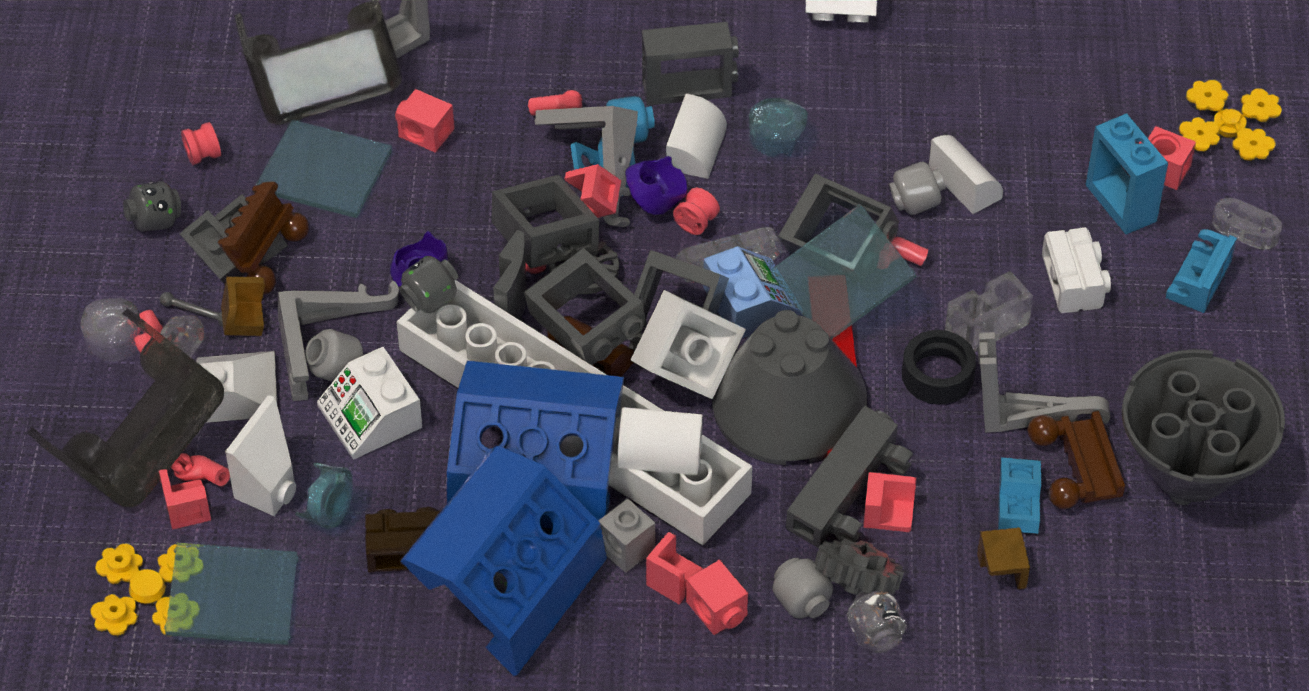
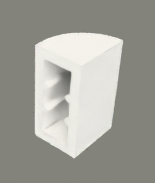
M685 94L666 145V157L671 156L673 166L681 169L683 174L709 179L727 128L725 116L718 107L704 98Z
M942 135L931 139L929 158L931 170H940L945 186L972 214L1002 199L1003 188L1001 184L956 138L951 135Z
M622 407L618 444V468L698 475L702 447L703 415Z

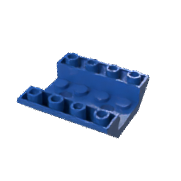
M467 361L456 396L447 466V503L492 450L482 444V434L488 428L497 427L503 432V441L499 446L546 466L599 521L608 514L610 495L608 493L616 418L620 417L624 377ZM568 436H577L583 441V449L575 457H567L561 452V443ZM542 514L540 517L541 528L553 529L551 519Z
M497 445L493 447L401 559V562L428 590L445 585L494 635L485 648L515 676L521 671L606 561L607 556L600 522L546 466ZM542 514L548 516L552 521L553 531L551 535L546 534L541 529L540 517ZM496 572L503 574L507 580V590L505 593L499 592L494 586L493 580Z

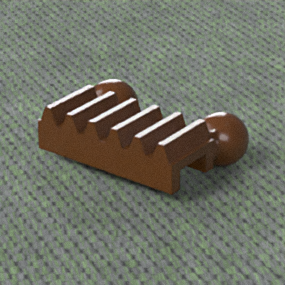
M275 181L263 182L252 188L254 195L248 196L245 199L248 205L238 209L241 216L233 218L231 222L234 226L224 231L228 237L217 242L235 268L241 273H247L246 277L264 278L265 288L263 295L270 293L274 289L276 276L271 268L259 265L279 231L285 239L292 242L304 239L309 232L307 218L301 213L293 212L294 207L291 203L282 204L276 196L275 192L279 186Z
M1099 411L1092 412L1091 419L1070 422L1069 416H1063L1061 420L1056 421L1048 415H1039L1031 420L1028 425V436L1036 445H1051L1058 436H1060L1061 441L1064 440V452L1068 453L1069 466L1072 465L1073 478H1077V483L1070 478H1059L1050 485L1048 496L1055 507L1070 509L1078 503L1079 499H1081L1082 503L1123 497L1125 484Z

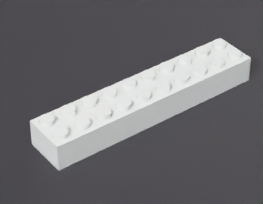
M456 280L454 281L457 287L456 296L433 313H425L422 310L415 312L411 308L397 321L399 350L457 388H459L467 361L606 375ZM623 385L620 417L616 418L608 485L701 545H704L751 495L752 465L702 435L698 475L618 468V444L622 407L664 411ZM568 436L561 443V452L567 457H575L583 449V441L577 436Z

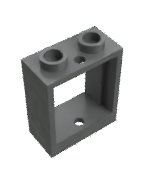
M728 22L642 30V83L647 106L683 102L685 94L695 95L706 100L732 97V82H738L736 61H733V58L739 57L737 36H730ZM720 55V68L661 74V61Z
M814 174L778 237L787 251L863 285L868 275H873L877 270L880 254L886 244H890L895 239L899 221L890 206L818 174ZM831 202L876 221L875 226L852 264L807 244Z
M560 175L492 191V224L508 242L516 230L524 232L525 260L531 269L569 259L583 248L589 253L598 251L599 219L580 200L578 195ZM556 209L564 220L533 227L525 217Z
M585 248L581 249L524 292L530 314L568 351L590 365L607 358L614 348L626 339L636 336L642 327L647 324L642 301ZM595 282L621 308L583 336L557 310Z
M650 250L634 294L642 301L646 318L663 271L709 287L710 289L703 308L717 314L729 281L728 277ZM642 329L636 336L627 339L630 340L629 347L633 350H636L642 337Z

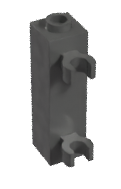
M864 405L787 510L786 529L817 548L823 545L831 533L840 542L843 540L857 542L861 536V533L858 531L862 524L853 517L844 514L868 483L869 472L875 473L881 463H883L893 473L904 476L911 466L909 460L913 453L903 446L895 445L898 424L894 423L890 416L881 411H873Z

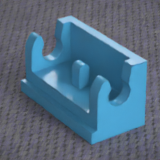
M1207 229L1201 230L1198 237L1210 241L1214 246L1194 241L1190 252L1174 278L1172 285L1169 286L1165 297L1202 313L1206 311L1232 262L1237 237L1231 235L1227 237Z

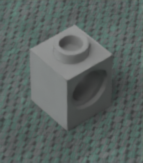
M626 499L599 520L606 556L625 573L645 559L655 548V522L629 499Z

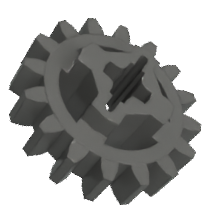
M834 540L833 544L825 541L823 545L819 546L814 562L816 564L815 568L823 571L822 575L824 577H830V581L844 587V591L856 595L858 593L875 595L874 592L885 595L886 592L895 594V591L899 590L904 574L902 565L895 564V559L888 558V554L873 547L874 544L861 540L860 542H849L846 540L839 542Z

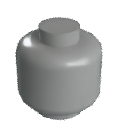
M923 161L897 170L893 175V182L889 183V188L898 210H905L909 215H916L937 207L941 202L940 191L946 189L940 170L935 169L932 171L930 166Z
M333 329L323 330L311 338L305 351V358L311 373L318 378L331 382L335 380L348 362L363 356V347L359 339Z
M789 559L774 574L775 580L772 589L775 597L792 617L798 619L808 616L816 618L822 615L829 607V599L833 592L831 581L828 577L822 575L823 571L815 568L816 564L811 559Z

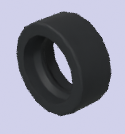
M947 330L922 332L911 339L904 350L902 380L906 389L917 399L930 404L944 405L956 402L968 394L974 383L976 354L971 344L961 335ZM932 355L945 356L961 366V372L954 377L946 379L932 378L923 374L916 367V363L922 358Z

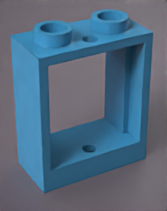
M1126 113L1095 126L1086 187L1125 234H1129L1157 222L1168 162Z

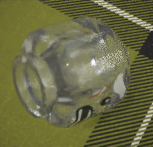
M862 591L855 597L846 614L859 646L876 653L886 652L896 647L901 642L907 628L895 596L889 592L871 591V594Z

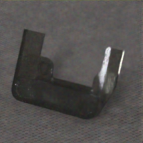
M380 0L365 2L351 9L347 16L348 30L280 50L277 39L272 35L260 34L250 37L241 13L234 15L243 53L261 109L266 120L272 124H285L393 91L402 81L401 69Z
M126 308L122 314L151 336V339L141 351L140 364L144 372L152 377L155 382L107 442L92 432H80L75 434L61 448L33 426H31L27 433L41 447L117 504L123 507H134L142 503L160 481L159 470L167 469L168 471L217 410L224 398V387L218 378L147 322Z

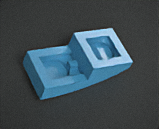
M1001 457L998 530L1020 527L1023 533L1038 534L1040 525L1041 461Z

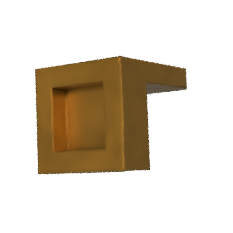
M226 278L221 304L224 335L262 336L264 328L262 298L265 288L264 278Z
M1021 528L981 531L977 552L980 568L987 567L988 573L991 576L1014 574L1017 588L1026 589L1030 565Z

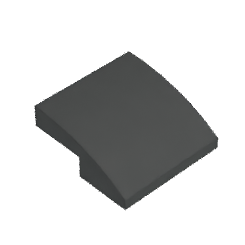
M243 194L216 216H213L209 210L206 211L180 233L181 237L222 283L226 282L227 277H239L245 274L235 268L217 243L220 239L228 237L224 231L234 226L231 220L241 216L238 209L248 205ZM279 233L259 265L265 263L288 246Z
M516 230L499 254L500 279L493 287L494 304L521 321L526 305L524 292L527 290L524 232Z

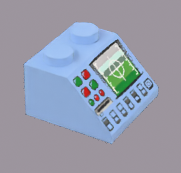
M738 246L704 258V269L729 278L718 313L722 318L746 329L742 338L750 336L759 325L775 317L782 310H791L799 316H804L803 309L771 258ZM703 285L704 290L708 294L710 288Z

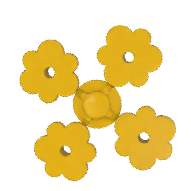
M1208 80L1205 83L1203 81H1196L1193 83V88L1187 91V100L1191 103H1196L1195 106L1198 110L1219 111L1214 116V122H1205L1202 118L1196 117L1192 122L1185 121L1180 124V134L1183 135L1182 137L1195 141L1196 150L1206 151L1210 148V145H1217L1220 140L1217 134L1228 138L1237 137L1233 140L1232 146L1234 149L1239 150L1240 157L1245 160H1253L1255 158L1266 159L1269 152L1275 148L1274 139L1266 136L1264 130L1255 129L1252 131L1245 128V117L1255 118L1260 122L1268 121L1269 117H1279L1282 108L1278 104L1279 98L1276 95H1268L1263 89H1254L1250 95L1242 96L1241 103L1243 106L1242 113L1233 109H1223L1224 101L1228 99V92L1222 90L1221 83L1216 80Z
M121 544L116 549L107 548L102 552L103 558L96 563V572L100 576L107 577L108 582L111 584H117L121 580L130 582L129 593L131 597H121L119 599L118 596L110 594L105 597L104 602L95 603L91 607V616L95 619V628L97 630H108L114 636L124 634L127 630V625H133L137 621V614L134 612L136 609L135 601L144 604L157 601V612L152 615V621L155 625L160 626L161 632L166 636H174L180 630L188 632L193 628V621L200 615L198 605L188 602L187 597L184 595H178L174 599L162 596L166 589L165 582L176 580L178 584L184 585L190 581V577H197L202 574L203 563L198 560L199 552L196 549L187 550L181 544L170 546L167 554L158 557V565L161 567L159 573L151 569L139 571L138 568L143 564V559L141 555L135 554V550L130 544Z

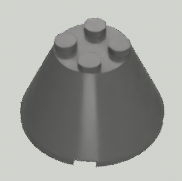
M782 310L775 317L763 322L737 349L712 399L714 418L724 437L746 455L777 465H786V461L809 459V463L826 458L827 451L836 445L864 405L867 407L865 383L855 364L821 326L809 318L797 315L791 310Z
M1181 350L1153 359L1135 373L1123 398L1122 421L1131 444L1157 485L1170 495L1173 502L1180 505L1210 500L1260 470L1277 452L1285 428L1283 405L1271 383L1249 364L1239 359H1236L1234 363L1213 356L1214 351Z

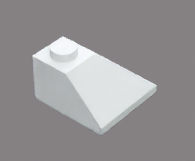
M275 351L198 357L194 363V396L200 423L250 419L268 395L275 397L277 403Z
M268 395L225 452L234 498L275 516L283 504L286 505L292 500L296 491V483L294 482L292 463L276 399Z

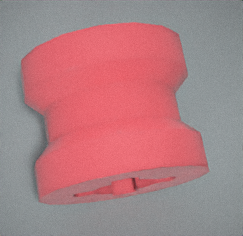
M210 122L202 124L198 130L186 129L181 131L182 141L192 165L201 163L202 159L208 156L211 158L221 156L220 145Z
M692 188L685 196V202L679 203L673 210V216L683 230L690 234L699 235L708 227V221L713 220L718 215L720 206L715 197L708 191L701 188Z

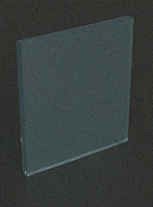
M292 120L255 186L263 182L275 181L279 186L275 192L278 198L357 218L387 159L392 153V146Z
M861 204L770 270L772 278L777 280L802 315L821 326L831 339L835 338L917 277L915 270L906 263L868 215L866 208L862 207Z
M177 542V546L174 549L175 561L167 623L164 625L165 635L288 645V641L291 638L289 631L296 564L299 561L297 552Z

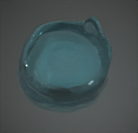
M767 98L758 102L749 112V135L753 147L766 156L775 157L779 153H785L790 156L799 137L806 128L808 118L806 109L795 102L783 98Z
M314 463L315 467L321 469L320 476L309 487L306 512H296L295 516L322 528L333 529L340 525L350 507L353 476L351 471L345 467Z

